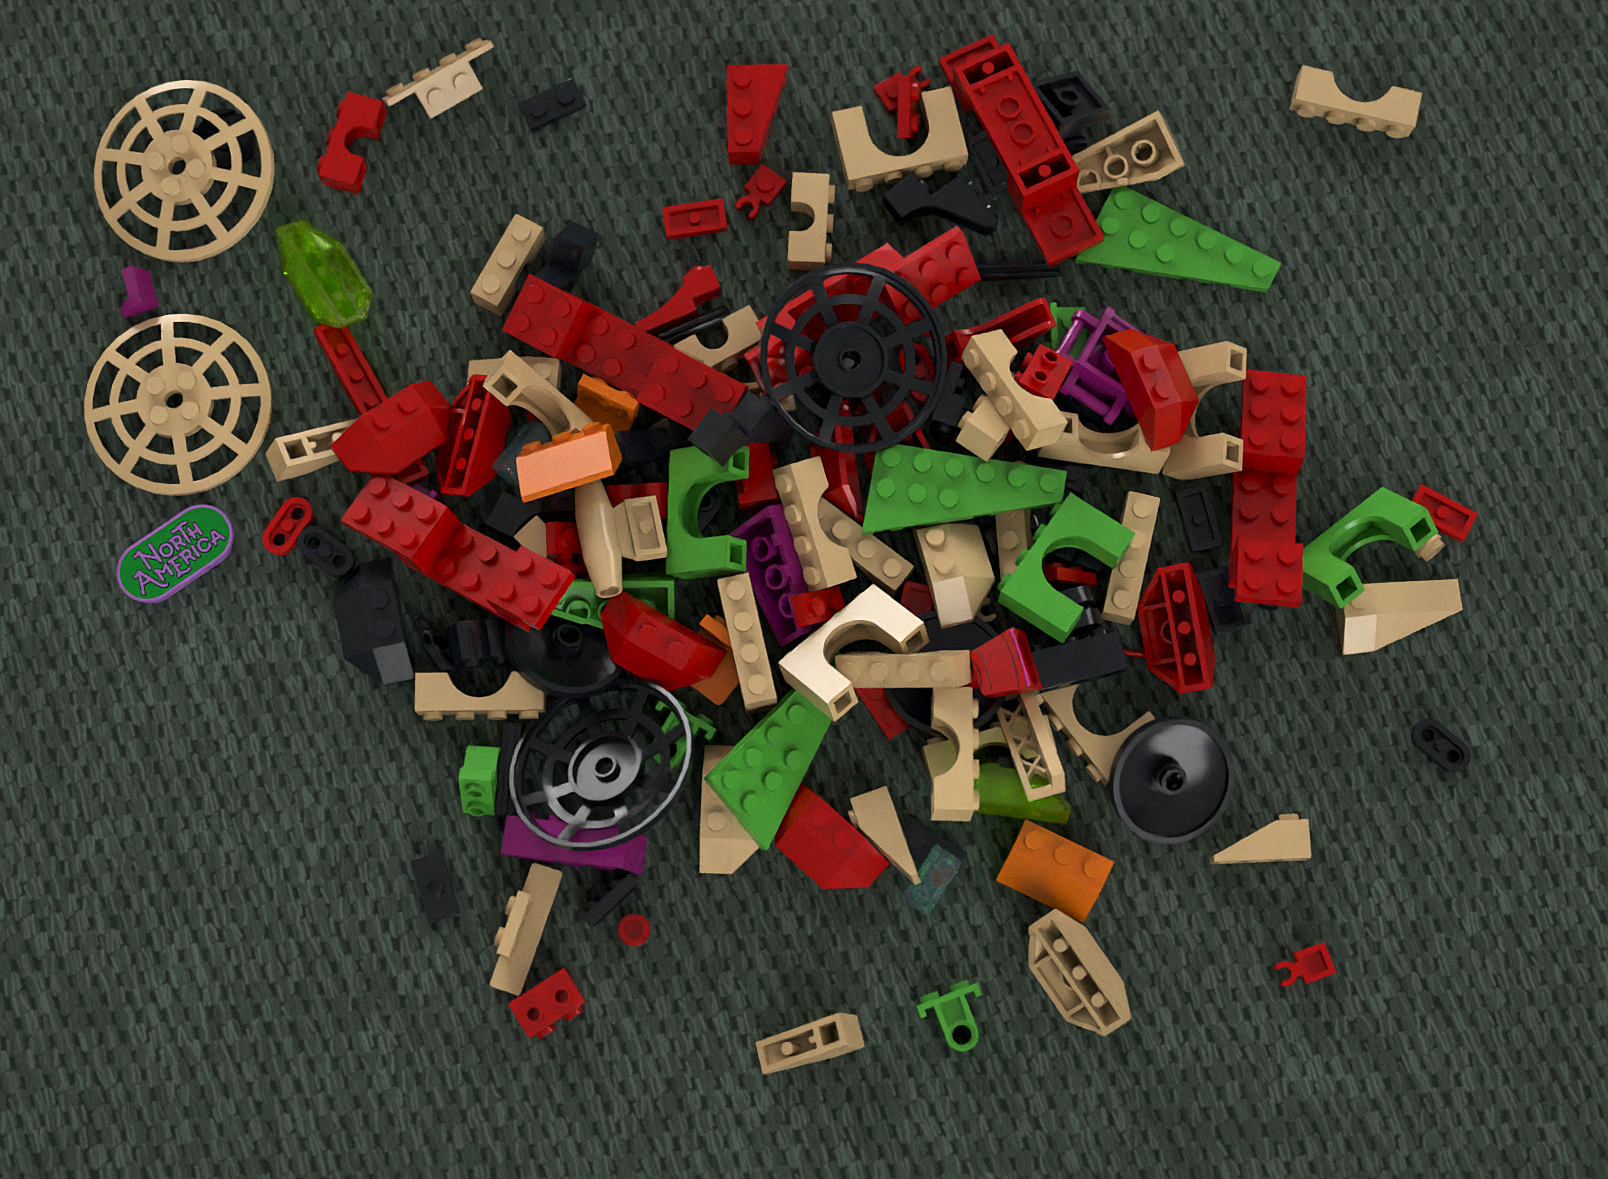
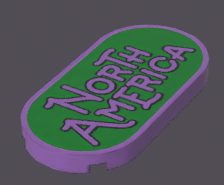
M194 505L183 510L131 545L122 554L116 572L119 586L130 598L142 603H159L166 600L221 563L230 554L235 532L231 520L220 509L211 505Z

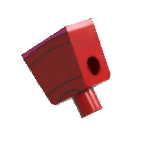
M1017 628L1008 629L970 653L974 667L971 669V683L965 684L963 687H972V689L980 687L983 696L991 698L1042 689L1024 630Z

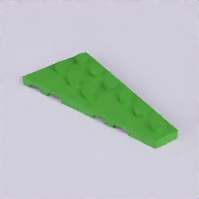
M1126 186L1114 187L1096 220L1105 237L1104 242L1079 253L1075 260V263L1078 264L1088 263L1101 265L1104 268L1127 269L1137 273L1176 279H1192L1208 284L1210 282L1234 288L1260 292L1268 291L1282 264Z
M894 444L876 451L862 535L885 530H901L911 526H927L973 519L976 516L989 514L990 516L999 515L1002 512L1015 510L1025 511L1051 507L1056 503H1062L1067 471L989 459L988 462H985L980 457Z
M834 656L831 662V666L836 670V662ZM794 688L704 778L761 850H768L832 721Z

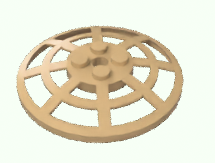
M182 80L168 82L152 87L137 95L112 119L102 136L96 153L94 167L95 191L106 221L115 233L131 247L147 256L163 261H199L218 255L231 248L246 236L258 222L267 206L272 191L275 172L274 153L269 135L262 121L252 108L238 96L220 86L204 81ZM172 89H194L188 105H169L152 112L147 102V99ZM207 91L215 93L231 102L242 112L246 119L228 126L215 113L202 108L201 105ZM136 108L142 119L128 133L120 150L109 149V142L117 127ZM185 113L180 130H171L164 133L157 119L164 116ZM197 116L213 123L220 132L203 140L193 133ZM147 127L153 141L148 145L144 153L130 151L136 137ZM252 129L257 137L261 152L260 178L242 173V154L236 137ZM225 143H228L231 153V170L217 168V161L213 150ZM179 160H184L186 163L185 170L179 175H174L172 171L173 165ZM104 161L117 162V182L123 197L111 209L105 200L103 192L102 170ZM126 163L141 166L143 182L131 191L126 180ZM214 180L228 183L222 196L210 207L204 195L209 191ZM238 186L257 190L246 214L235 227L227 232L217 216L230 204L237 192ZM151 192L162 200L160 218H156L144 211L137 202ZM193 203L200 215L194 218L172 221L175 205ZM130 209L142 221L158 228L156 247L147 245L134 238L121 227L117 220ZM207 224L217 240L194 249L169 250L171 231H186Z
M173 314L152 318L133 326L116 338L103 352L94 366L87 383L84 399V418L88 436L95 451L105 465L122 480L138 489L168 496L192 495L207 491L225 483L239 473L251 461L263 443L272 413V389L268 373L261 358L249 342L234 329L219 321L191 314ZM174 322L199 323L214 328L223 334L211 346L194 339L174 338ZM161 324V340L142 347L129 359L115 351L134 334L151 326ZM233 342L238 344L250 359L259 383L239 384L234 369L222 355ZM175 347L191 348L204 354L191 367L186 364L176 363ZM162 349V366L147 373L136 365L147 355ZM106 361H109L120 369L111 388L110 405L93 409L95 384ZM214 361L224 371L229 383L228 386L211 387L207 379L202 375ZM129 375L141 383L136 399L119 403L122 385L126 376ZM173 394H181L183 396V402L177 408H169L167 404L169 397ZM260 396L261 406L258 422L252 437L245 444L231 433L240 414L241 397ZM231 398L228 416L224 425L221 426L210 418L214 408V400ZM138 412L140 418L145 423V427L136 440H134L125 429L121 415ZM111 418L118 436L130 448L120 465L112 459L102 445L94 422ZM202 428L214 436L212 440L202 447L188 452L186 437L195 434ZM155 434L173 440L175 454H161L148 450L146 447ZM223 443L238 454L230 464L217 473L204 479L193 481L190 467L191 462L210 455ZM141 456L158 464L177 465L180 484L152 482L137 477L130 472Z

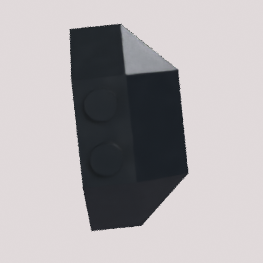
M388 557L360 563L333 597L344 659L384 686L415 679L392 558Z

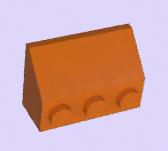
M594 422L582 427V432L573 435L570 434V431H566L553 436L551 442L541 444L540 441H534L522 447L523 450L516 458L523 503L614 475L623 457L610 423L600 425V422Z
M1025 820L995 881L1084 923L1104 886L1114 862L1029 820Z

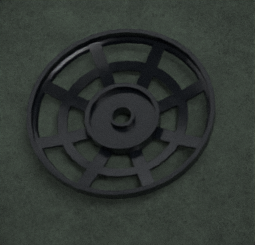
M846 262L830 264L815 269L796 280L781 294L772 306L763 325L759 342V367L767 397L771 399L775 411L793 431L821 448L839 453L859 454L874 452L892 446L910 436L926 421L934 410L943 390L947 373V350L945 337L936 314L929 302L914 286L885 268L866 263ZM843 274L864 275L873 278L866 296L860 294H839L830 297L827 295L822 279ZM886 283L894 287L907 297L923 319L905 327L894 311L878 301L884 284ZM810 284L816 303L801 314L793 325L792 330L776 323L778 314L786 303L802 288ZM854 304L862 307L856 322L846 321L839 323L832 306ZM875 311L887 319L896 332L881 338L873 328L868 326L873 312ZM820 312L827 330L817 341L801 335L800 333L807 322ZM929 331L935 356L932 383L914 377L915 352L912 338ZM770 335L787 342L785 366L789 381L773 388L767 363ZM899 344H902L904 349V374L888 369V350ZM796 347L812 353L813 371L797 377L794 362ZM845 352H853L857 356L858 365L856 368L851 369L844 365L842 357ZM882 381L899 386L892 399L882 408H879L871 392ZM819 382L824 389L830 392L831 395L826 410L813 402L805 393L804 388ZM909 390L928 395L915 417L901 430L894 433L885 416L889 415L901 404ZM795 393L809 411L823 419L819 435L816 436L795 422L783 408L779 399ZM843 398H860L868 413L867 415L856 417L838 415ZM873 423L882 438L872 443L857 445L840 444L831 441L835 424L841 426H861Z
M620 675L612 685L599 693L623 690L637 692L631 710L609 709L595 713L589 700L590 696L582 698L555 697L546 704V713L540 712L538 719L530 721L513 753L510 765L509 787L511 799L518 815L535 835L555 847L571 851L609 849L629 842L645 833L674 806L691 774L694 760V735L691 723L682 706L671 693L660 685L644 678ZM649 695L667 705L680 722V724L664 734L663 730L653 719L643 714ZM577 703L583 719L566 730L555 745L539 739V736L554 716L567 706ZM627 720L621 733H602L599 723L604 721ZM639 724L650 730L657 739L642 749L633 740ZM584 730H588L590 738L581 744L575 753L565 750L567 745ZM685 735L686 756L678 781L666 780L670 767L669 746ZM531 750L548 756L543 771V791L524 795V771ZM661 752V766L658 777L654 778L644 775L645 761ZM558 761L569 765V782L554 787V773ZM613 763V767L608 773L600 774L601 768L604 765ZM637 787L650 790L639 804L631 810H627L625 798L631 795ZM659 792L669 794L668 798L651 816L632 828L630 820L645 810ZM576 793L584 803L576 815L573 816L563 809L558 799ZM547 802L553 812L564 822L568 823V825L556 838L539 826L532 817L528 807ZM596 806H613L614 818L601 821L588 820ZM618 826L619 835L589 843L570 842L581 828L601 830Z

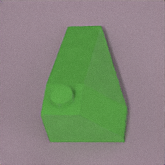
M666 573L622 574L623 591L675 620L674 576L666 575ZM590 577L575 578L551 615L603 629L600 614L610 597H598Z

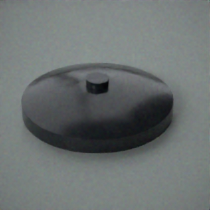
M936 610L917 616V618L924 622L930 641L917 653L939 650H969L971 653L998 636L997 632L989 624L975 616L973 622L944 629L940 627ZM887 647L886 654H896ZM970 658V669H973L974 667ZM980 687L972 689L973 699H978V718H973V729H979L988 723L1000 710L1007 696L991 698L983 696ZM884 688L892 708L904 722L925 734L946 737L944 734L931 728V695L933 688Z
M554 615L549 616L540 631L531 627L529 632H526L506 621L504 642L510 662L525 681L542 692L562 698L588 697L608 688L624 670L623 667L611 661L604 629L588 624H579Z
M1166 716L1151 720L1132 732L1122 743L1114 757L1109 775V793L1114 810L1129 829L1146 840L1161 844H1175L1194 839L1210 829L1220 819L1230 802L1235 783L1233 758L1224 740L1213 729L1198 720L1184 716Z

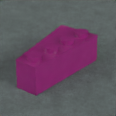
M782 503L767 506L728 534V536L747 541L745 573H749L751 586L781 648L803 642L812 632L817 631L825 624L823 622L798 628L791 596L807 593L809 589L803 577L802 566L798 553L794 548V540L784 515Z
M530 812L539 826L556 838L568 825L557 815H549L548 820L537 819L538 814ZM507 815L501 854L512 858L548 863L559 861L560 864L585 867L586 864L592 868L615 872L616 868H619L631 874L642 875L648 837L639 835L629 842L609 849L571 851L555 847L540 839L526 826L519 815ZM618 826L601 830L581 828L570 842L589 843L606 840L619 835Z

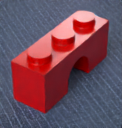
M347 92L345 101H340L336 113L338 120L335 129L331 128L328 133L327 152L325 156L320 157L317 165V173L323 185L359 195L368 166L363 157L350 153L349 148L351 143L360 137H370L378 140L387 114L383 101L352 92Z

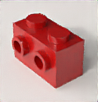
M1039 344L1034 355L1030 352L1027 353L1019 367L1024 373L1017 371L1014 380L1028 393L1042 398H1050L1053 401L1073 361Z
M563 968L508 1003L528 1038L537 1035L540 1040L556 1030L553 1024L560 1019L565 1018L568 1022L584 1012L581 1006L587 1002L567 969Z

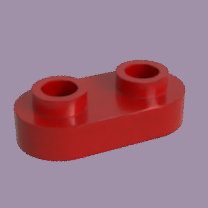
M913 343L915 357L920 362L915 366L914 377L932 383L934 365L931 357L924 346ZM903 348L900 351L898 359L899 368L902 374H904L905 370V356ZM909 390L914 401L924 404L928 395Z
M292 497L286 500L266 527L262 535V542L271 554L276 556L289 554L296 546L301 531L311 525L314 519V510L307 500L301 497ZM302 510L304 512L303 517L295 520L293 518L294 512ZM278 536H285L284 544L280 546L275 544Z

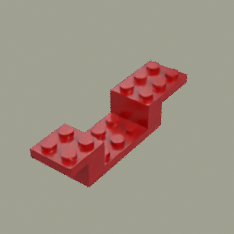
M992 34L939 58L938 65L964 113L967 114L974 110L1009 175L1007 192L1048 267L1104 242L1105 237L1076 186L1079 169L1010 44L1006 43L999 46Z
M957 226L904 258L887 243L855 262L885 268L899 275L922 294L932 309L981 280L963 231ZM843 274L832 276L825 280L823 284L828 297L839 294H860L866 296L873 278L864 275ZM886 283L884 284L878 301L894 311L904 325L921 316L907 297L894 287ZM812 289L787 303L778 314L775 322L792 330L793 325L801 314L816 303ZM854 304L832 306L839 323L846 321L856 322L862 307ZM874 311L870 321L879 317L880 314ZM820 312L807 322L800 333L801 335L817 341L827 330ZM767 316L756 322L760 334H762ZM770 335L767 363L773 388L789 381L785 366L787 342ZM759 346L745 353L744 357L761 393L767 396L761 380ZM796 347L794 362L796 374L799 377L813 371L812 353ZM788 395V396H786V397H784V398H782V399H779V401L784 400L785 398L789 397L790 395Z
M532 274L528 275L502 331L556 359L567 361L605 382L631 393L636 397V401L693 431L711 408L721 415L725 411L731 414L749 388V386L704 364V361Z
M1246 369V379L1241 380L1240 431L1237 438L1243 440L1242 471L1232 472L1228 588H1235V601L1297 608L1302 603L1303 544L1295 543L1297 474L1305 459L1306 375Z
M373 474L340 520L345 526L393 551L408 568L526 632H529L531 627L539 631L541 630L576 577L572 571L522 545L516 552L460 522L448 506L384 474Z

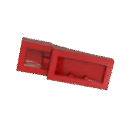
M711 265L704 268L703 266H696L688 270L686 275L682 277L683 285L679 291L656 312L636 322L635 326L653 335L697 317L696 306L721 296V287Z

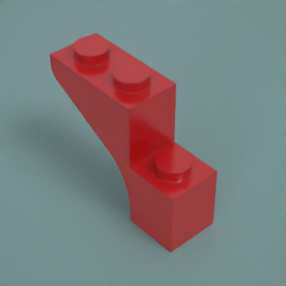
M1046 298L1035 299L986 323L967 329L954 330L945 336L947 372L952 361L964 364L963 370H968L961 356L971 336L1002 329L1015 349L1019 351L1056 327L1057 325Z

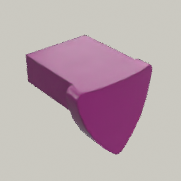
M132 265L122 269V275L129 296L120 307L122 318L135 316L159 307L149 271Z

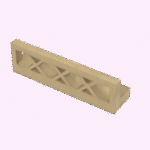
M1034 692L1008 695L1005 701L1017 698L1019 706L1014 713L1001 707L996 716L1027 801L1065 792V774ZM1016 722L1028 727L1029 730L1024 738L1011 733V729ZM1025 748L1038 753L1033 764L1020 759V755ZM1034 774H1038L1047 778L1049 785L1031 789L1029 782Z

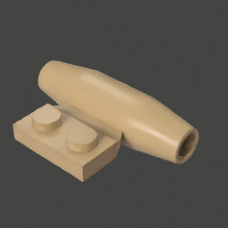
M601 479L575 487V519L586 569L597 596L601 598L614 597L622 592V557L635 560V562L667 557V547L656 495L625 499L622 503L612 508Z

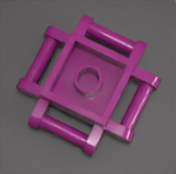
M1107 305L1098 319L1084 310H1076L1071 318L1072 324L1058 349H1054V351L1073 361L1058 391L1065 396L1067 394L1073 396L1103 416L1102 420L1111 425L1122 408L1126 410V413L1131 418L1136 420L1137 418L1102 338L1128 329L1142 331L1116 315V310ZM1087 329L1091 333L1075 359L1069 353L1081 331ZM1077 379L1081 380L1079 385L1076 384ZM1108 398L1112 401V403L1109 406L1106 403H1104L1103 400Z

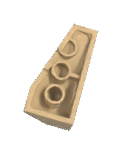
M1159 111L1146 116L1072 156L1079 169L1076 186L1080 193L1158 180L1185 166L1176 140L1165 118Z
M1458 579L1362 584L1365 591L1342 609L1335 606L1342 655L1374 652L1462 611Z

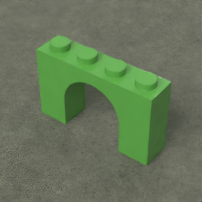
M696 446L670 450L668 520L666 528L667 557L665 558L666 575L687 580L746 572L747 541L728 535L704 538L698 525V510L704 495L714 485L727 481L747 479L749 477V447L743 446L723 467L702 453Z
M1381 487L1303 548L1302 587L1337 608L1342 609L1365 591L1354 567L1344 562L1345 559L1359 547L1377 540H1391L1412 551H1416L1438 533L1427 508Z
M1071 492L1065 501L1054 505L1049 514L1053 517L1047 526L1043 523L1039 526L1032 538L1035 541L1034 545L1030 550L1026 548L1022 550L1015 562V565L1018 566L1012 575L1006 573L997 588L1001 591L998 603L1062 644L1080 620L1084 608L1055 590L1047 582L1042 571L1043 559L1056 549L1074 547L1084 550L1112 569H1115L1131 546L1136 534Z

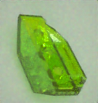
M304 219L278 226L276 233L283 273L313 320L339 329L365 321L368 316L373 291L342 243L325 232L311 227V224Z
M995 763L979 765V778L973 779V790L979 791V810H974L973 813L1067 824L1071 813V806L1060 793L1028 802L1016 768H1001L1000 765ZM1034 774L1029 782L1031 789L1049 785L1048 780L1038 774Z

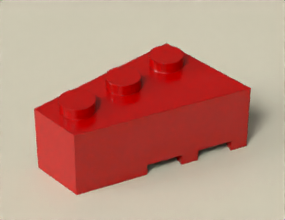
M788 64L727 65L729 165L760 164L788 79Z
M770 442L745 445L749 447V477L736 480L741 517L756 515L767 506L777 505L782 502L779 491L775 486V478L772 470L779 468L777 453L771 454Z

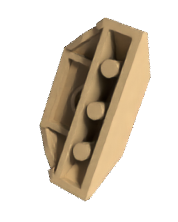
M962 520L927 526H911L941 629L973 622L978 609L995 582L979 526Z
M705 745L702 773L699 873L733 874L759 848L704 780L705 776L735 746Z
M1057 909L1052 910L1029 926L1028 967L1067 1022L1106 1036L1131 1019L1124 982L1085 926Z

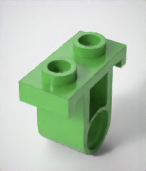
M659 700L655 707L656 712L660 715L665 710L670 713L661 728L664 734L680 724L672 710ZM677 700L685 711L687 706L679 700ZM685 711L691 723L694 741L700 731L706 734L705 741L711 744L717 735V729L713 727L715 722L700 713L695 717ZM685 735L673 743L677 747V753L674 757L670 758L669 768L678 766L686 756ZM658 753L653 757L656 763L661 766V756Z
M467 746L463 768L460 767L458 778L463 813L473 816H495L500 747Z
M967 979L949 986L951 989L949 994L939 997L936 991L920 997L921 1004L915 1006L919 1019L926 1017L925 1010L932 1007L948 1047L954 1051L962 1052L968 1051L975 1046L979 1036L978 1029L965 994L971 992L973 998L981 996L978 983L970 985ZM959 1025L966 1027L970 1033V1038L964 1045L957 1044L952 1037L954 1028Z

